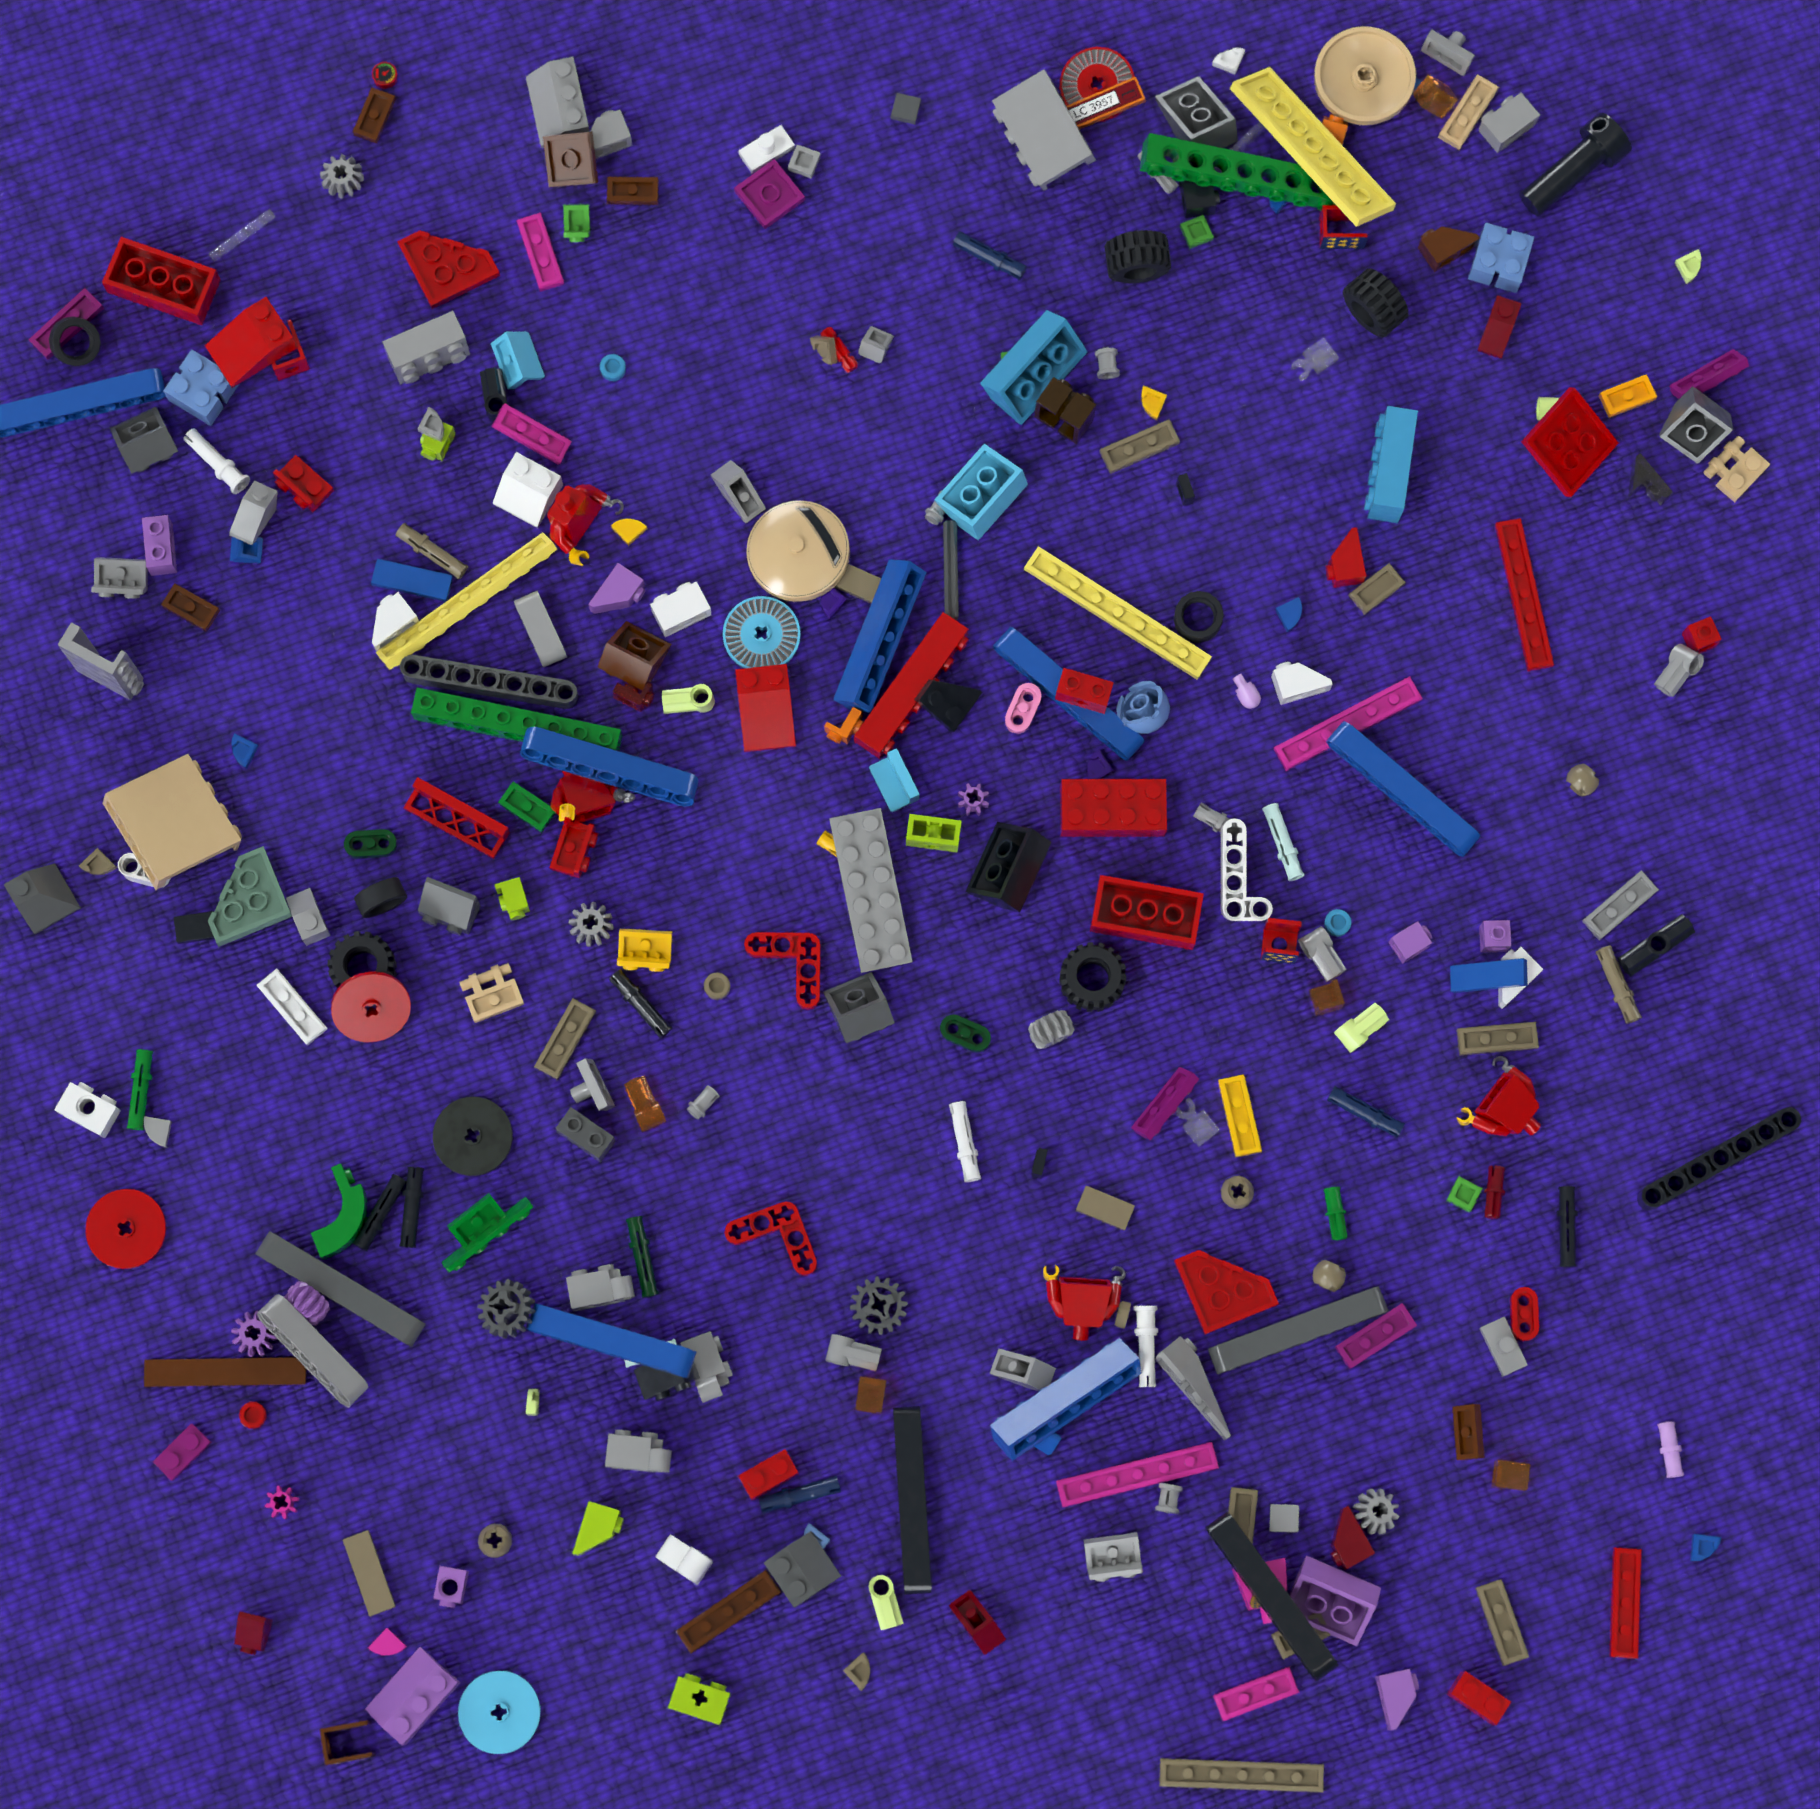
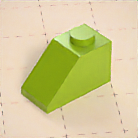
M589 1501L572 1554L581 1556L612 1539L614 1533L619 1534L624 1518L620 1517L621 1511Z

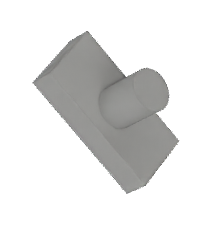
M1431 30L1421 49L1423 53L1462 76L1469 69L1475 56L1461 47L1465 42V37L1458 31H1454L1447 39Z
M585 1058L577 1062L576 1064L585 1082L570 1089L575 1102L579 1103L592 1096L599 1111H608L614 1108L615 1104L594 1060Z
M1505 1316L1479 1328L1502 1377L1528 1365Z

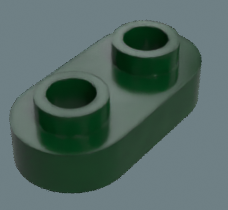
M386 829L353 831L346 836L344 848L349 856L356 859L387 857L395 852L397 840L394 834ZM387 840L389 842L388 847L381 848V841ZM356 842L363 843V846L360 850L354 849V844Z
M948 1015L941 1022L940 1033L942 1037L953 1044L975 1053L985 1051L990 1045V1032L982 1025L958 1015ZM949 1026H957L958 1032L950 1033L948 1031ZM978 1035L982 1038V1042L975 1044L972 1038Z

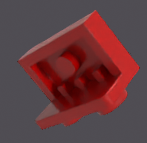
M578 823L565 827L563 824L549 867L550 870L580 878L582 872H587L591 859L587 855L590 847L594 848L598 839V833L595 832L594 824L589 823V825Z

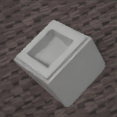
M870 326L861 341L859 355L881 363L894 336Z
M1270 1504L1269 1532L1297 1533L1299 1505Z

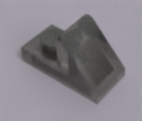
M1640 453L1632 462L1628 497H1631L1642 487H1645L1649 498L1657 501L1661 506L1670 498L1673 491Z

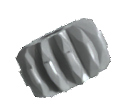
M341 154L340 159L336 160L335 157L331 156L332 163H324L323 168L325 171L320 172V177L324 180L322 182L323 188L329 189L328 192L331 196L338 192L339 198L343 199L344 193L348 192V195L353 197L352 189L360 190L361 185L359 182L364 180L363 174L360 173L362 171L361 165L355 164L353 157L346 160L345 155Z
M596 902L591 903L590 909H587L585 903H582L581 909L583 912L580 913L575 909L572 912L578 919H569V925L575 926L570 930L571 935H578L576 941L579 944L586 938L587 947H591L592 940L594 939L596 944L600 946L602 944L601 936L605 939L610 938V935L605 930H613L614 928L613 924L608 923L612 919L611 913L604 914L606 911L604 905L596 910ZM590 919H594L595 924L598 925H593L592 929L589 930L585 924H589Z
M1060 1010L1035 1020V1022L1030 1024L1028 1030L1032 1042L1035 1043L1037 1048L1042 1049L1067 1039L1073 1034L1074 1027L1067 1012Z
M1369 1489L1366 1495L1360 1494L1358 1496L1360 1503L1354 1504L1353 1508L1359 1511L1354 1516L1356 1520H1362L1359 1524L1361 1529L1367 1527L1368 1534H1374L1377 1531L1381 1535L1386 1533V1528H1394L1392 1520H1397L1399 1515L1394 1513L1393 1510L1397 1509L1399 1505L1396 1503L1391 1504L1392 1494L1385 1496L1384 1489H1378L1377 1492L1374 1489ZM1373 1507H1377L1376 1511L1379 1510V1516H1375L1376 1512L1373 1513Z

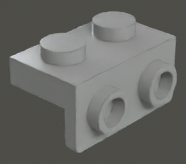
M101 557L94 559V585L91 587V592L99 593L100 597H114L115 593L124 594L125 598H140V595H143L148 590L146 560Z
M1137 1532L1084 1540L1086 1566L1090 1580L1101 1582L1107 1581L1111 1577L1122 1576L1124 1578H1131L1143 1573Z

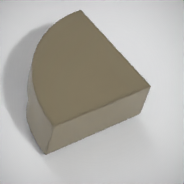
M824 336L810 338L812 348L818 351L823 358L821 359L823 362L830 365L838 363L834 338Z
M98 848L79 865L83 871L93 875H104L117 868Z
M864 1652L843 1670L860 1691L864 1689L870 1677V1665Z

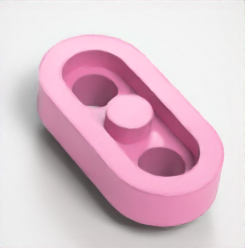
M1022 684L1018 687L1005 717V725L1012 733H1024L1031 725L1041 702V691L1035 684ZM1029 694L1033 697V700L1027 702L1023 697ZM1019 717L1023 720V723L1016 725L1013 719Z

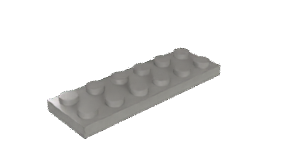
M881 808L829 818L861 973L913 962Z

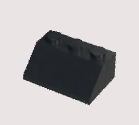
M997 822L965 892L1002 909L1021 912L1052 842L1032 828Z

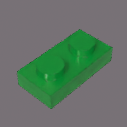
M515 782L511 783L498 802L500 806L541 833L556 814L548 804Z

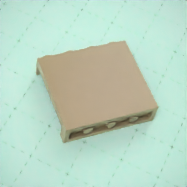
M189 754L105 793L103 805L155 890L165 886L168 879L230 848H233L234 851L238 850L242 836L238 827L230 823L225 806L222 803H218L214 797L215 791L209 782H205L201 775L202 771L196 760L192 761Z

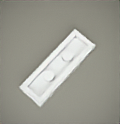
M275 969L257 984V987L307 1046L327 1030V1027L278 969Z

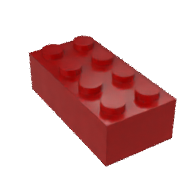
M120 237L102 284L109 294L203 325L221 279L216 269Z
M1061 779V837H1165L1167 831L1166 779Z
M1100 875L1090 932L1193 950L1196 943L1204 893Z

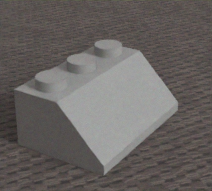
M573 57L549 61L526 76L541 148H544L543 136L590 132Z

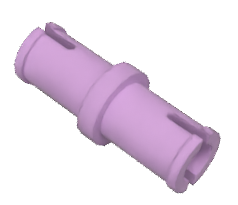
M1675 1422L1657 1424L1662 1445L1660 1454L1664 1456L1666 1477L1675 1478L1683 1476L1684 1472L1679 1453L1682 1449L1681 1445H1678Z

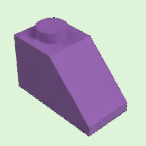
M617 563L590 601V611L596 614L631 607L634 601L638 603L646 591L644 589V579Z
M1410 1669L1375 1676L1388 1730L1397 1729L1416 1698L1415 1690H1419L1416 1674H1411Z

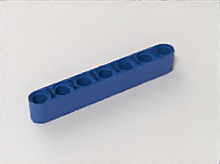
M157 368L146 369L0 405V438L162 399L166 396L163 392L165 385L162 372Z
M1009 627L993 645L994 650L1123 760L1128 761L1145 742L1139 733L1126 727L1117 714L1108 707L1105 714L1055 700L1063 669L1013 627Z
M1342 721L1326 740V743L1333 751L1457 855L1464 857L1479 840L1480 834L1470 824L1348 722Z
M527 728L520 751L521 756L526 760L675 805L688 807L694 803L699 780L694 774L543 728Z
M534 1304L533 1309L536 1312L530 1316L533 1322L532 1324L528 1323L526 1327L531 1332L684 1378L689 1377L697 1353L694 1350L547 1306Z

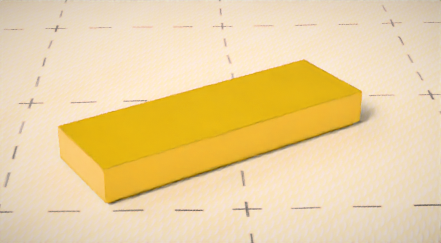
M1244 1074L1218 1080L1235 1158L1262 1152Z

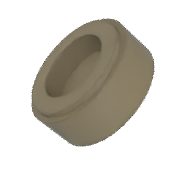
M722 973L710 974L704 982L705 993L714 1000L725 998L730 992V981L727 976Z
M1120 1302L1114 1323L1115 1327L1125 1329L1131 1303Z

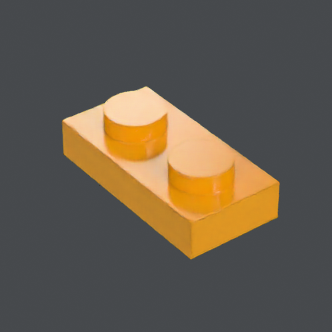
M1647 374L1602 391L1598 395L1608 418L1654 401L1657 398Z

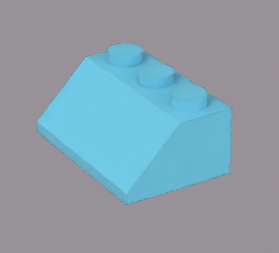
M983 444L935 498V502L961 529L979 540L1028 483L1021 468L986 444Z

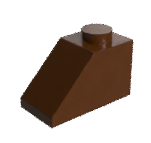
M1442 226L1435 231L1433 228L1426 231L1421 236L1418 249L1432 270L1436 272L1476 248L1480 237L1475 233Z

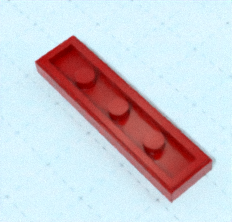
M1613 1548L1609 1657L1638 1659L1642 1549Z

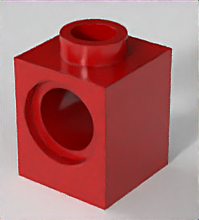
M1711 616L1688 625L1682 632L1687 647L1698 653L1715 648L1722 640Z

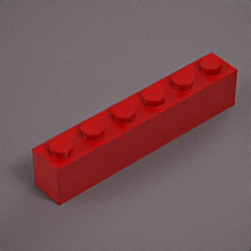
M942 612L854 735V742L879 759L884 753L887 755L893 749L896 743L893 740L898 733L903 734L910 724L908 719L913 712L917 714L922 708L914 699L929 679L940 681L938 677L942 671L947 672L955 661L952 658L957 650L962 652L969 642V638H967L968 628Z

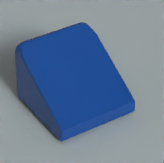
M232 537L230 561L261 563L263 538L258 537L252 546Z
M1054 1432L1034 1447L1050 1455L1061 1440V1436Z

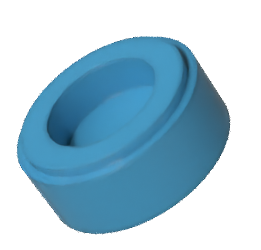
M616 354L605 356L600 362L602 376L609 381L620 380L626 372L623 358Z
M1335 909L1327 914L1324 927L1332 936H1343L1351 927V918L1344 910Z

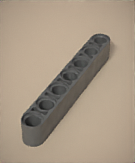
M408 655L400 663V670L404 679L412 684L562 709L573 708L579 700L575 684L568 680L418 655ZM416 664L419 666V670L415 674L406 672L410 665ZM436 669L445 670V674L441 678L432 677V673ZM462 673L471 675L470 679L465 683L457 680L458 676ZM488 677L496 679V683L491 687L483 685L484 680ZM514 681L522 684L521 688L517 691L508 689L509 685ZM538 686L547 687V692L543 695H536L534 690ZM564 690L573 692L572 697L567 700L561 699L559 695Z
M270 1231L255 1253L265 1261L297 1280L306 1282L319 1293L410 1347L414 1345L426 1325L419 1319Z
M1377 1286L1209 1348L1208 1352L1218 1375L1382 1315L1389 1310L1381 1289Z

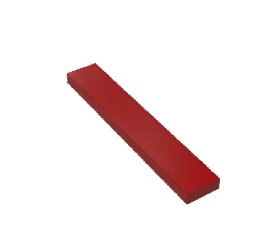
M1521 518L1496 522V534L1527 671L1553 667V657Z

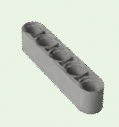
M276 1294L257 1312L259 1320L342 1405L350 1407L368 1389V1384L363 1377L283 1296Z

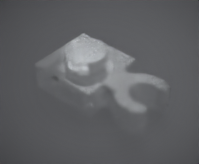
M1322 338L1303 351L1302 355L1305 359L1294 361L1291 369L1295 370L1297 367L1304 368L1305 372L1299 376L1300 381L1309 376L1312 369L1319 374L1337 362L1339 356L1326 339Z
M1187 1098L1185 1102L1190 1108L1189 1111L1182 1112L1178 1107L1175 1113L1178 1117L1188 1121L1183 1125V1129L1195 1144L1200 1147L1216 1135L1220 1129L1205 1110L1197 1114L1194 1102Z

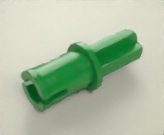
M1340 1187L1323 1189L1327 1206L1325 1216H1328L1331 1237L1335 1241L1347 1238L1344 1218L1346 1210H1343Z

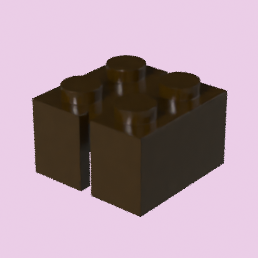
M1053 377L1036 401L1034 417L1052 429L1062 419L1064 423L1059 428L1058 433L1077 445L1094 421L1096 404L1089 395L1075 393L1072 385L1066 380H1058Z

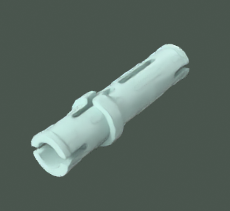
M1273 803L1265 806L1262 810L1279 852L1277 857L1280 861L1282 860L1288 881L1298 880L1304 877V873L1297 858L1298 850L1293 847L1279 809V804Z

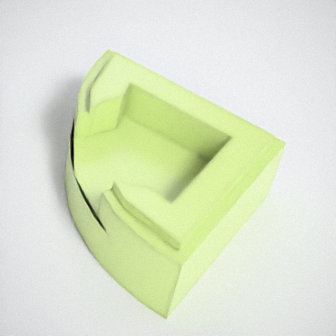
M1699 249L1675 261L1686 284L1690 283L1700 270L1701 254Z
M528 1389L526 1414L528 1416H537L539 1414L540 1391L538 1389Z

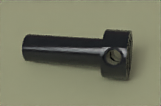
M1599 112L1581 127L1579 132L1582 141L1519 193L1523 204L1532 214L1539 217L1600 164L1613 168L1632 151L1629 138L1609 115Z

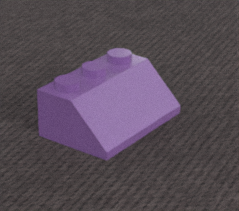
M1306 1555L1289 1596L1312 1627L1323 1632L1326 1631L1334 1637L1357 1646L1377 1606L1381 1587ZM1313 1613H1321L1327 1625L1320 1624L1317 1618L1314 1620L1308 1619L1307 1616Z
M419 1647L365 1710L402 1746H405L457 1688L460 1682L423 1648Z

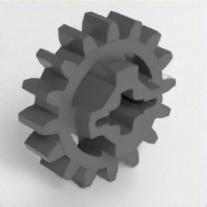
M877 1276L873 1284L866 1279L865 1288L861 1286L856 1287L859 1295L851 1296V1299L856 1301V1304L851 1305L850 1310L857 1311V1314L852 1319L853 1321L861 1320L860 1329L868 1326V1334H872L874 1329H878L880 1336L885 1328L892 1333L893 1324L899 1327L902 1324L898 1319L899 1316L906 1317L907 1315L906 1312L901 1310V1308L908 1306V1302L901 1301V1298L905 1296V1292L898 1293L896 1290L899 1284L896 1283L890 1286L889 1278H886L884 1283H880V1279ZM877 1289H885L891 1294L887 1296L879 1294ZM867 1293L869 1297L868 1305L861 1309V1301ZM873 1295L880 1303H886L883 1306L885 1317H883L878 1309H872L874 1307ZM897 1303L896 1313L890 1318L889 1309ZM871 1316L879 1318L881 1324L870 1322L866 1318Z
M507 1279L504 1284L501 1281H496L497 1288L488 1286V1296L481 1295L485 1302L477 1307L483 1310L478 1319L485 1321L482 1327L490 1330V1334L496 1337L499 1335V1337L507 1339L509 1334L515 1338L517 1337V1330L526 1331L525 1323L532 1324L533 1321L528 1317L529 1314L536 1312V1310L530 1308V1305L535 1303V1299L528 1297L531 1291L523 1288L524 1285L519 1282L514 1283V1281Z

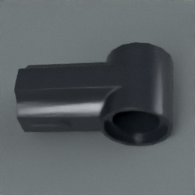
M488 368L480 372L484 407L488 418L493 422L499 411L493 412L490 410L494 404H507L501 368Z

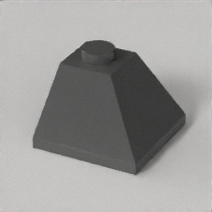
M55 863L26 871L4 884L17 909L35 935L81 909Z

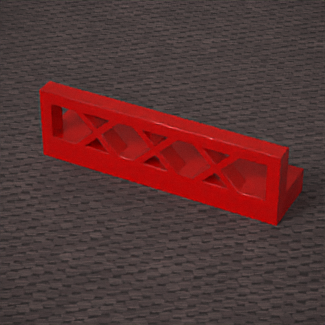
M417 777L412 785L414 791L403 808L495 859L510 834L508 827ZM420 794L429 799L431 808L419 811L412 806ZM433 802L440 806L434 807ZM447 809L451 811L453 821L441 823L437 821L435 812ZM432 813L433 818L428 816L427 814ZM455 814L460 816L461 819L456 820ZM469 821L474 824L476 833L464 836L459 832L458 824ZM455 825L456 831L450 828L449 826ZM478 827L485 831L479 832ZM492 834L499 838L492 851L482 846L481 836ZM477 838V839H478V843L475 842V841H473V840H471V839Z

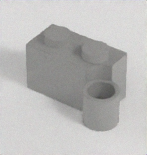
M613 1264L599 1266L597 1272L588 1273L587 1269L571 1272L572 1276L566 1277L573 1312L626 1302L627 1299L635 1297L631 1276H621L620 1269H614Z
M710 1331L681 1342L682 1347L697 1352L694 1363L700 1378L695 1380V1384L702 1402L704 1403L723 1396L720 1387L730 1384L728 1377L733 1375L728 1361L722 1362L719 1352L724 1350L719 1337H713Z
M615 1430V1434H608L605 1467L669 1473L672 1451L663 1449V1440L658 1439L657 1433L642 1432V1437L631 1436V1431Z

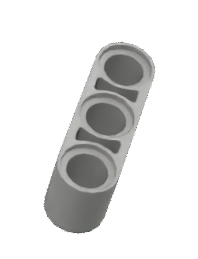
M538 591L514 600L515 607L543 668L567 658Z

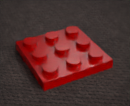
M1569 387L1521 441L1565 497H1572L1619 443L1575 387Z

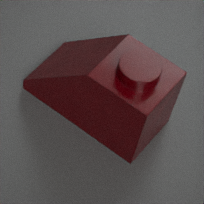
M1497 295L1477 351L1499 359L1502 358L1522 303Z
M1349 1506L1340 1510L1331 1543L1333 1552L1330 1553L1336 1566H1342L1344 1570L1375 1554Z
M971 1590L948 1605L984 1656L1006 1640L993 1618Z
M239 1611L234 1644L241 1646V1652L256 1655L257 1650L265 1651L273 1619Z

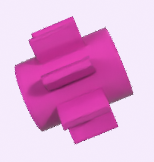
M277 1486L275 1494L267 1493L271 1500L265 1507L274 1510L272 1517L275 1518L279 1513H282V1517L286 1520L288 1519V1512H297V1509L294 1508V1502L300 1499L291 1496L292 1488L289 1487L286 1492H283L281 1486ZM287 1496L285 1499L288 1503L287 1507H280L278 1509L279 1503L276 1502L277 1499H283Z

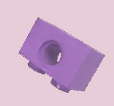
M162 515L142 518L146 568L151 576L177 573L173 523L169 516Z

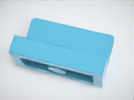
M505 332L491 343L499 368L502 369L507 389H516L526 380H541L545 377L528 332Z
M897 748L888 752L887 758L870 765L869 770L890 812H895L919 800V792Z

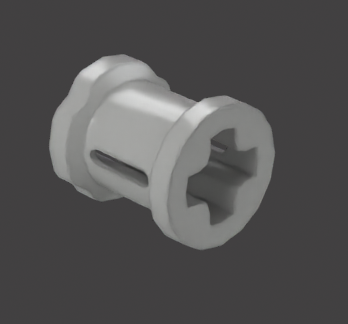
M1102 348L1095 351V357L1098 358L1099 371L1097 372L1099 379H1113L1120 376V371L1116 366L1115 356L1118 355L1116 348Z
M1159 1483L1158 1488L1161 1489L1159 1504L1155 1506V1510L1179 1514V1509H1177L1178 1497L1183 1487Z

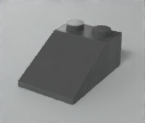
M1199 76L1155 96L1158 106L1177 139L1224 148L1238 141L1235 118Z

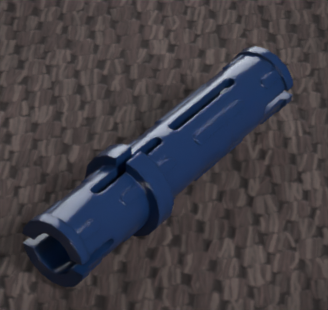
M959 231L954 239V247L962 249L968 254L990 264L998 272L1001 270L1017 280H1021L1026 271L1027 265L1008 256V253L1004 251L1001 253L962 231Z
M1334 1086L1327 1099L1328 1102L1370 1123V1127L1374 1129L1377 1127L1395 1138H1398L1405 1123L1384 1113L1385 1110L1382 1108L1372 1107L1337 1086Z
M834 1476L795 1488H781L782 1491L758 1498L762 1513L764 1514L785 1507L790 1509L792 1505L841 1493L838 1478Z

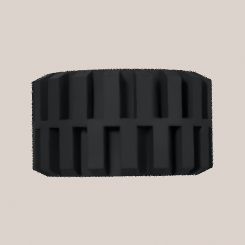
M1152 230L1131 231L1110 239L1104 246L1108 277L1113 281L1121 283L1147 282L1157 279L1171 270L1168 238L1161 232Z
M1367 268L1343 289L1342 293L1345 303L1352 315L1366 330L1378 337H1386L1409 316L1407 304L1400 291L1386 276L1374 269Z
M360 931L354 932L353 936L347 934L343 936L344 940L342 942L338 940L335 943L336 948L334 950L331 949L329 953L331 958L327 963L329 967L328 973L337 988L350 978L347 972L348 964L354 956L361 953H369L375 956L377 959L375 972L386 973L396 978L395 968H397V963L393 952L378 935L373 936L371 932L365 931V934H361Z
M1088 942L1086 946L1081 944L1074 951L1071 950L1062 963L1059 985L1062 988L1061 992L1063 996L1066 995L1067 1002L1075 1004L1076 1009H1087L1086 1012H1092L1093 1010L1100 1012L1105 1007H1111L1120 998L1126 982V967L1121 962V956L1119 954L1116 955L1113 948H1105L1102 943L1093 945V942ZM1087 964L1101 966L1108 975L1107 985L1098 991H1090L1083 988L1077 980L1079 969Z

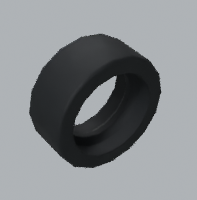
M75 316L63 318L54 325L49 336L50 349L54 356L62 363L72 366L86 365L93 361L99 353L101 345L99 332L86 319ZM72 326L83 328L89 335L90 340L87 351L76 357L67 355L60 346L61 334L65 329Z
M1203 591L1190 592L1182 597L1176 605L1173 619L1175 629L1181 637L1190 642H1206L1215 637L1220 630L1224 613L1218 599L1210 593ZM1192 603H1204L1213 611V623L1205 631H1193L1184 622V611Z
M392 877L363 889L354 897V900L362 917L371 918L399 906L407 899V894L399 878Z

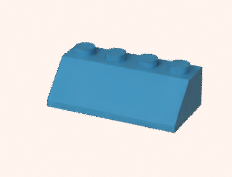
M1046 310L980 384L993 402L1018 424L1022 425L1035 411L1036 401L1053 377L1058 380L1064 379L1088 351L1065 318Z

